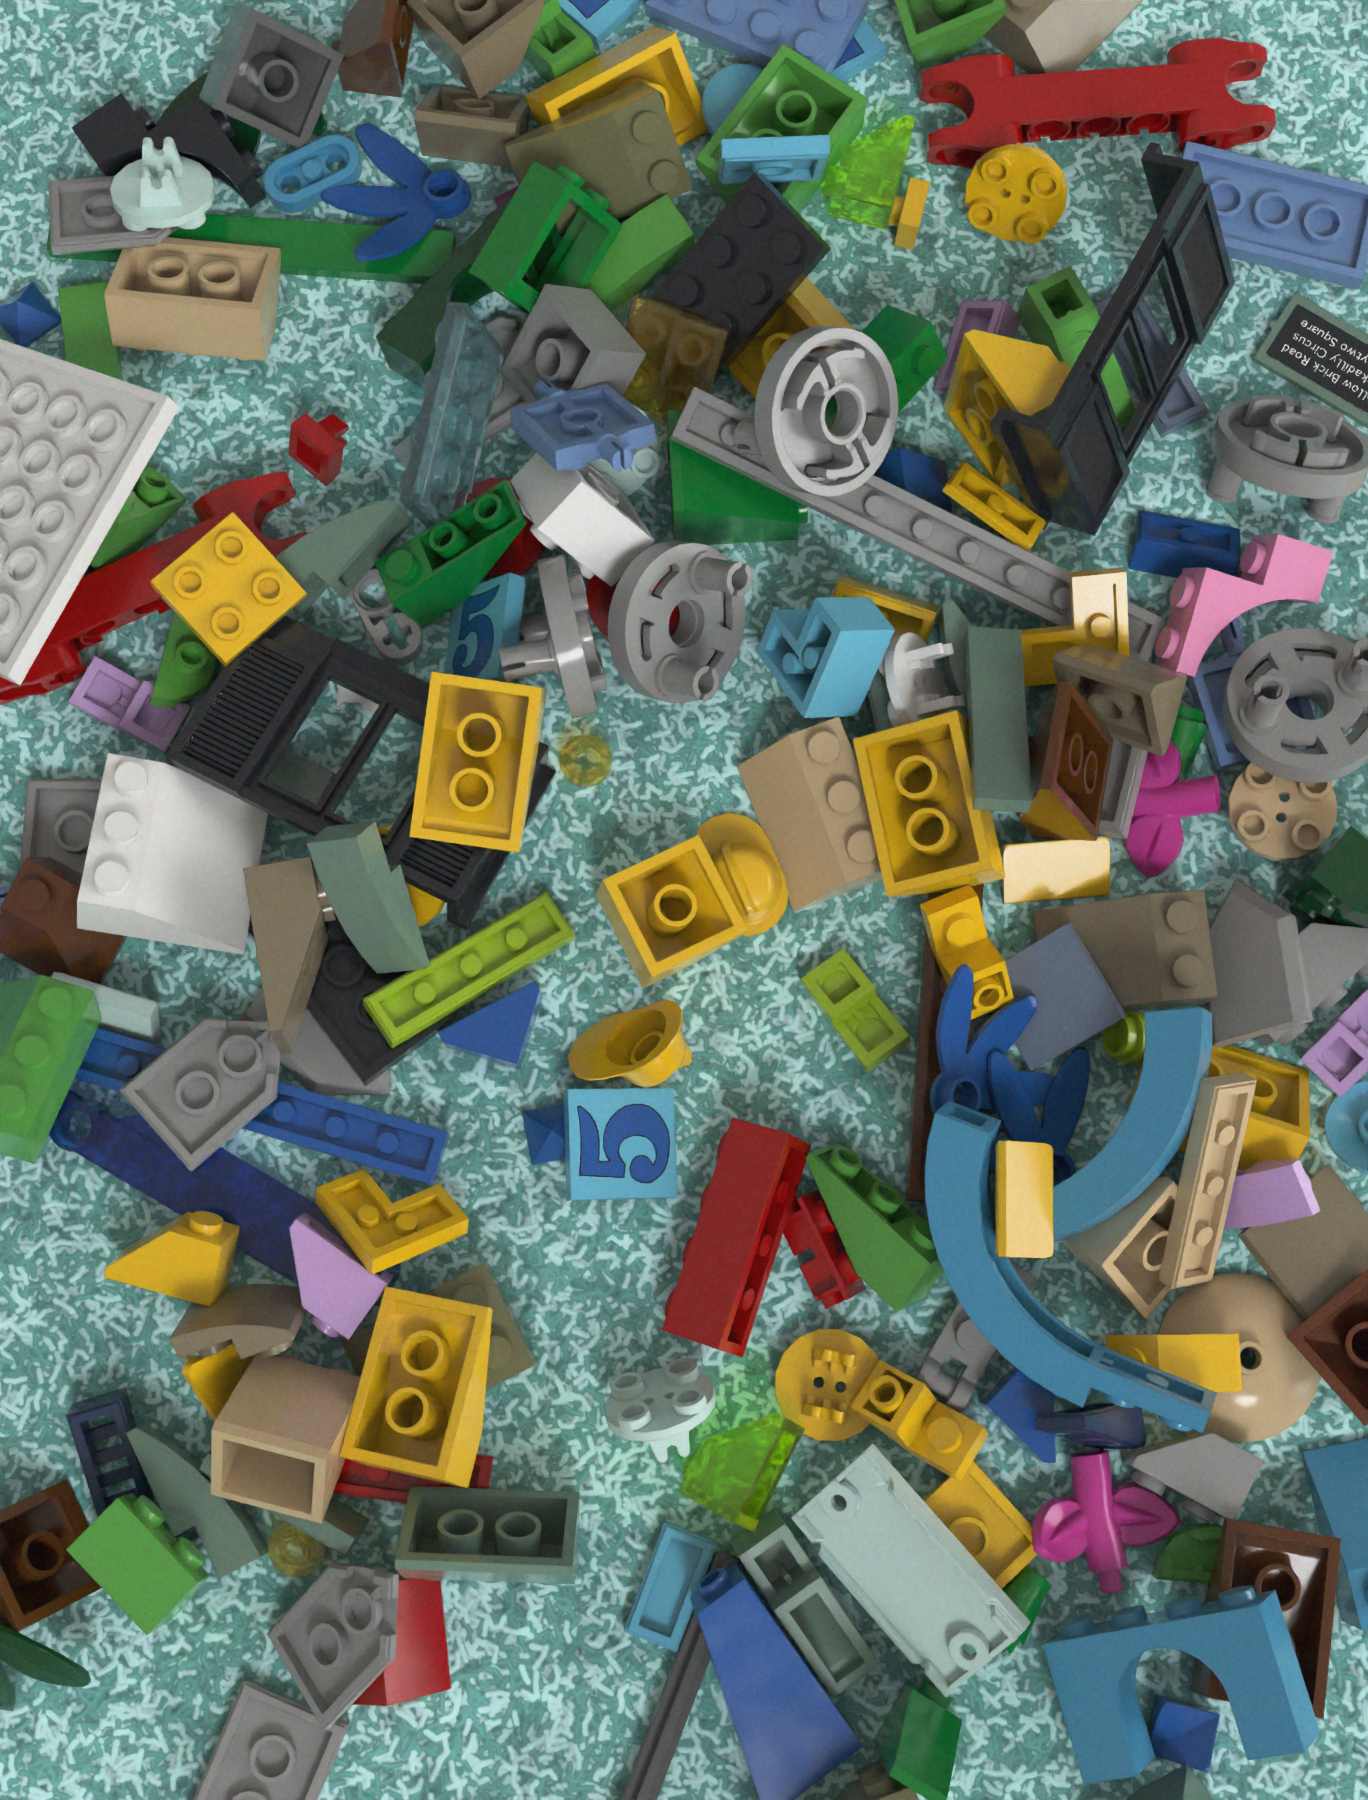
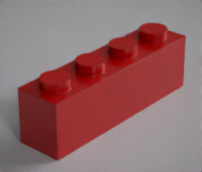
M732 1117L729 1129L724 1133L718 1145V1162L711 1183L706 1186L701 1196V1213L694 1234L687 1241L683 1250V1267L676 1288L670 1293L666 1301V1318L662 1328L663 1331L743 1358L806 1164L805 1158L809 1154L810 1144L789 1133Z

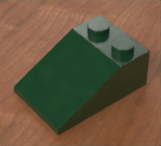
M1352 826L1321 847L1281 894L1291 902L1289 910L1297 919L1306 925L1319 923L1368 928V839Z

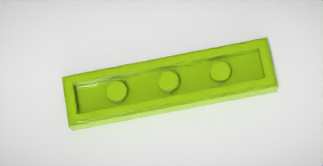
M544 892L429 960L430 965L426 969L411 970L363 998V1006L390 1047L394 1048L572 942L576 934L548 893Z

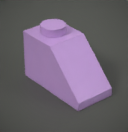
M304 1212L295 1219L289 1228L302 1307L312 1314L309 1320L320 1331L334 1338L341 1334L349 1340L381 1296L385 1286H388L395 1275L386 1269L371 1275L343 1238Z

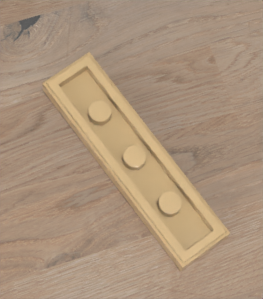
M1244 1072L1201 1078L1158 1278L1161 1283L1170 1289L1208 1282L1213 1279L1257 1081Z

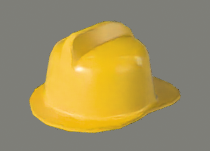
M733 813L713 816L699 826L697 835L700 836L748 929L744 936L762 934L776 925L786 911L789 891L785 875L769 838L758 823L745 815Z
M662 1000L642 1008L614 1014L602 1019L575 1040L568 1055L569 1068L576 1077L587 1081L604 1080L620 1076L634 1085L646 1088L662 1083L676 1070L689 1065L693 1059L692 1051L680 1030L683 1022L682 1009L674 1001Z

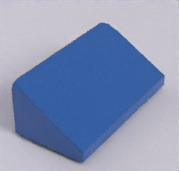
M1145 510L1138 511L1129 569L1178 578L1181 576L1183 568L1207 567L1235 576L1240 564L1239 528Z

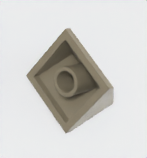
M434 83L415 109L414 121L422 156L512 168L503 144L527 133L531 110L525 96L490 91L478 99L468 88Z
M1094 644L1056 652L1052 663L1057 683L1059 681H1070L1114 740L1162 757L1164 756L1169 747L1188 675Z

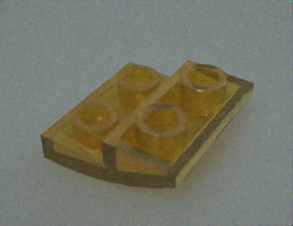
M642 295L635 296L626 330L646 352V356L622 397L629 403L649 412V417L667 423V410H683L694 386L710 394L729 331Z

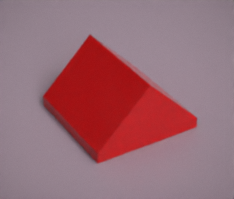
M399 1576L396 1658L358 1697L353 1705L390 1706L452 1688L441 1580L431 1581Z

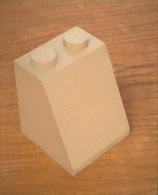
M257 1353L211 1429V1495L322 1524L346 1459L339 1455L361 1377L354 1376L350 1372L339 1368L327 1369L300 1362L298 1359L285 1354L262 1358L260 1353Z

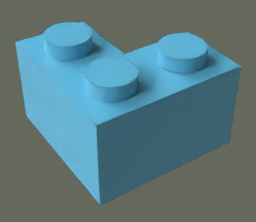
M815 597L811 609H773L756 653L803 718L857 716L895 629L869 597Z

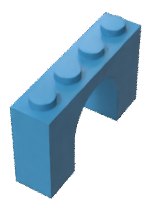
M1252 1585L1239 1586L1219 1593L1220 1600L1200 1604L1198 1596H1185L1166 1602L1164 1604L1165 1610L1146 1614L1144 1606L1137 1605L1111 1613L1112 1620L1094 1623L1091 1615H1082L1064 1620L1058 1624L1060 1631L1042 1645L1083 1784L1137 1777L1156 1758L1137 1697L1136 1671L1143 1653L1158 1648H1170L1186 1652L1202 1661L1217 1676L1229 1699L1247 1760L1303 1753L1310 1747L1321 1733L1276 1590L1255 1594Z

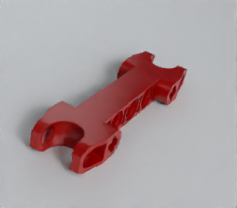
M1222 38L1184 41L1172 47L1167 53V65L1016 76L1013 60L1004 54L972 55L950 63L933 66L921 72L918 86L920 101L927 104H953L961 108L967 115L968 120L960 125L943 127L928 134L925 147L926 162L933 165H953L973 169L976 161L991 149L1009 144L1041 142V137L1050 136V141L1091 138L1090 133H1099V137L1139 135V130L1148 129L1149 134L1176 132L1178 149L1181 153L1187 141L1227 150L1245 143L1264 140L1270 136L1276 124L1275 110L1267 105H1249L1235 100L1228 93L1226 85L1237 81H1251L1261 76L1262 69L1268 61L1266 47L1256 43L1231 41Z
M273 472L250 479L232 481L201 496L193 505V510L200 524L83 576L21 685L0 677V705L29 696L47 694L80 679L87 669L79 651L103 641L102 635L150 613L158 611L160 615L171 610L172 608L152 588L150 581L232 512L236 514L274 557L308 534L307 532H302L280 540L268 538L261 534L262 522L266 515L276 507L291 501L296 495L286 472Z

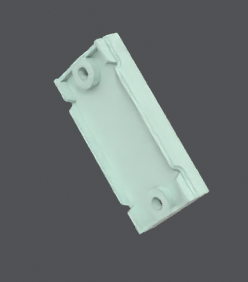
M874 1444L869 1446L791 1518L812 1543L815 1542L817 1544L819 1557L906 1658L911 1663L920 1664L925 1669L924 1673L946 1698L1007 1646L1014 1643L1030 1624L1026 1616ZM835 1495H840L846 1500V1507H841L835 1502ZM963 1644H971L976 1652L972 1655L966 1653Z

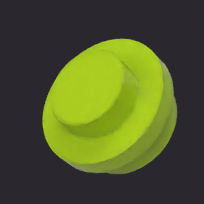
M1126 1009L1124 1012L1127 1017L1102 1031V1044L1109 1056L1116 1058L1124 1064H1135L1144 1057L1145 1017L1137 1010Z

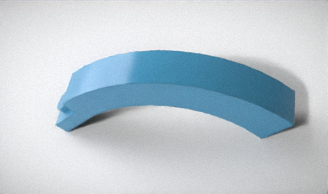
M1202 1007L1144 1012L1145 1051L1136 1093L1119 1128L1105 1147L1086 1166L1070 1178L1053 1187L1054 1242L1089 1230L1117 1214L1139 1197L1174 1157L1191 1128L1201 1078L1208 1077L1213 1043L1211 1012ZM995 1203V1204H992V1210H993L994 1220H995V1223H996V1203Z

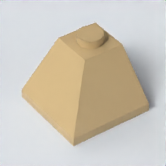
M1166 1176L1156 1178L1139 1197L1114 1216L1089 1230L1061 1240L1082 1265L1145 1320L1171 1291L1169 1287L1158 1280L1178 1190L1174 1181Z

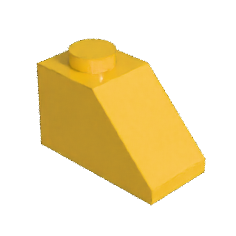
M186 1212L126 1247L105 1268L104 1278L210 1307L229 1285L240 1226L224 1222L221 1216L212 1212Z
M1239 1333L1105 1335L1106 1348L1214 1392L1242 1391Z

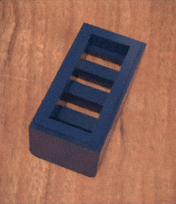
M126 1388L73 1403L66 1413V1418L97 1516L99 1517L118 1497L130 1493L137 1499L140 1495H144L154 1502L152 1488L126 1432L136 1428ZM113 1413L115 1421L90 1428L88 1420ZM120 1435L121 1444L96 1451L95 1441ZM127 1457L129 1466L101 1473L100 1464ZM133 1478L136 1488L107 1496L105 1486Z
M1093 1403L1084 1405L1083 1408L1079 1406L1040 1414L1038 1418H1035V1427L1038 1431L1100 1450L1143 1448L1146 1445L1143 1410L1137 1406L1134 1408H1124L1113 1403Z

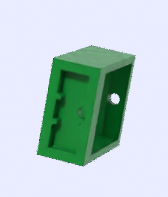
M534 161L470 268L469 273L529 315L545 284L585 289L623 225L607 212L611 205L607 199L588 187H584L581 190L585 181L576 173L561 164H557L554 171ZM569 203L578 210V213L532 288L522 278L566 204Z

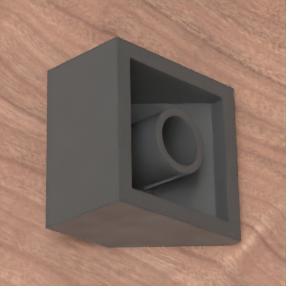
M237 1L199 98L212 108L300 149L306 146L310 140L344 54Z

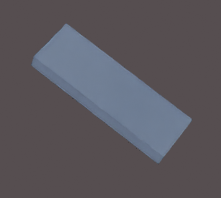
M1113 294L1094 302L1100 317ZM1143 297L1136 310V314L1155 373H1157L1171 344ZM1122 335L1113 352L1141 401L1143 393ZM1184 366L1152 422L1161 438L1206 417L1209 412Z

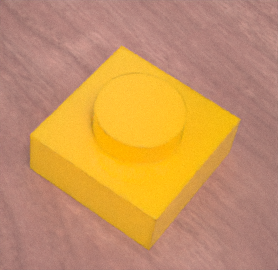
M910 177L906 196H895L888 224L898 228L894 246L914 250L930 185L929 181Z

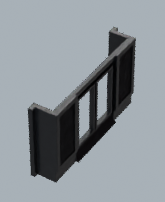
M1150 142L1141 158L1157 218L1045 417L1039 419L999 407L989 425L1026 507L1045 520L1046 524L1043 530L1046 529L1049 522L1095 536L1130 473L1128 465L1194 346L1196 344L1201 345L1235 284L1210 184L1204 182L1200 163L1164 155L1161 145L1158 143ZM1156 274L1158 275L1176 334V338L1157 373H1155L1136 314V310ZM1122 335L1143 393V398L1123 434L1101 377V372Z
M284 616L227 666H224L165 755L168 765L176 767L315 837L325 827L352 824V822L334 814L395 714L424 727L430 684L338 638L334 640ZM329 681H332L379 706L316 805L267 779ZM539 742L524 829L556 775V770L547 766L549 745ZM414 790L386 838L380 837L388 864H400L406 883L446 902L447 921L467 930L511 851L409 837L415 797Z

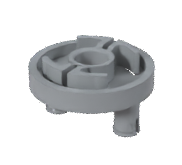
M816 326L796 333L779 347L768 362L757 390L754 419H744L735 428L733 435L734 444H743L736 449L745 455L762 456L771 473L781 483L801 493L834 497L857 489L876 472L883 462L896 429L898 416L897 385L892 367L886 355L870 337L850 328ZM836 345L833 348H824L811 352L812 349L820 346ZM834 395L837 402V415L834 424L828 429L825 422V409L828 401ZM827 461L830 462L829 464L822 466H808L806 472L808 475H810L809 477L804 472L806 463L820 464Z
M1257 395L1227 404L1219 412L1210 442L1211 449L1217 459L1205 493L1215 501L1233 503L1237 501L1242 479H1245L1271 491L1290 496L1311 498V503L1307 507V514L1320 522L1335 523L1339 521L1340 511L1346 496L1358 491L1363 486L1367 477L1368 439L1360 430L1343 420V414L1312 401L1300 399L1299 402H1295L1292 397L1281 395Z
M682 540L663 541L654 544L640 553L621 576L612 597L608 616L609 648L615 667L623 680L636 692L646 697L669 703H686L696 699L704 701L711 699L715 695L719 683L732 667L742 643L746 618L744 595L748 592L752 583V571L749 565L740 561H728L724 555L710 546ZM671 565V566H672V572H670V573L660 582V584H659L658 587L656 588L655 592L652 594L653 589L655 588V586L657 585V583L660 581V579H661L667 572L670 571L669 566ZM678 606L680 612L679 625L676 632L670 637L669 619L673 609ZM641 632H642V635H643V648H644V653H645V656H644L643 658H642L643 652H642V646H641Z
M564 554L537 560V567L545 612L522 617L519 645L498 648L501 665L504 667L506 682H511L513 679L554 671L556 676L561 675L572 718L599 713L596 693L608 689L600 652L596 651L587 611L589 608L582 572L569 574Z
M1295 628L1271 633L1246 648L1231 670L1222 700L1224 723L1230 738L1239 751L1250 762L1267 773L1282 779L1302 783H1320L1336 780L1353 773L1368 761V717L1362 716L1354 730L1347 736L1344 734L1355 725L1361 713L1368 715V637L1362 638L1354 644L1344 637L1327 631ZM1267 658L1268 660H1267L1266 662H1264V663L1254 672V674L1252 675V677H1249V678L1247 679V681H1246V683H1245V679L1252 673V671L1256 668V666H1257L1259 663H1261L1264 659ZM1293 697L1309 698L1320 706L1323 717L1315 720L1298 717L1290 711L1286 701ZM1281 743L1290 746L1306 747V749L1282 747Z

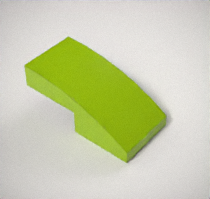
M844 948L800 979L815 1004L867 1073L910 1043L909 1034L877 996L875 986Z

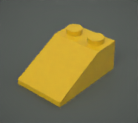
M431 672L409 837L520 852L540 742L547 688Z
M385 1286L339 1456L367 1466L468 1489L483 1430L493 1309Z

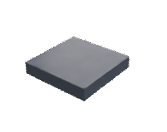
M1071 922L1005 960L1014 1000L1027 994H1033L1037 999L1036 1012L1024 1031L1014 1042L1030 1071L1039 1068L1127 1017Z

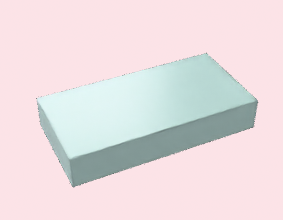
M60 972L53 973L51 978L94 991L102 1019L98 1028L155 1044L161 1030L158 1003L155 1000Z

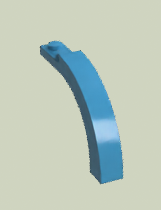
M947 1101L935 1112L928 1138L925 1162L926 1208L936 1253L949 1285L964 1311L982 1335L1004 1358L1027 1377L1055 1395L1082 1408L1093 1388L1102 1392L1106 1400L1124 1408H1134L1137 1406L1158 1415V1419L1162 1423L1180 1431L1193 1429L1203 1433L1217 1392L1120 1354L1080 1335L1051 1314L1033 1296L1018 1276L1008 1257H998V1254H996V1223L990 1196V1168L992 1151L1001 1120Z

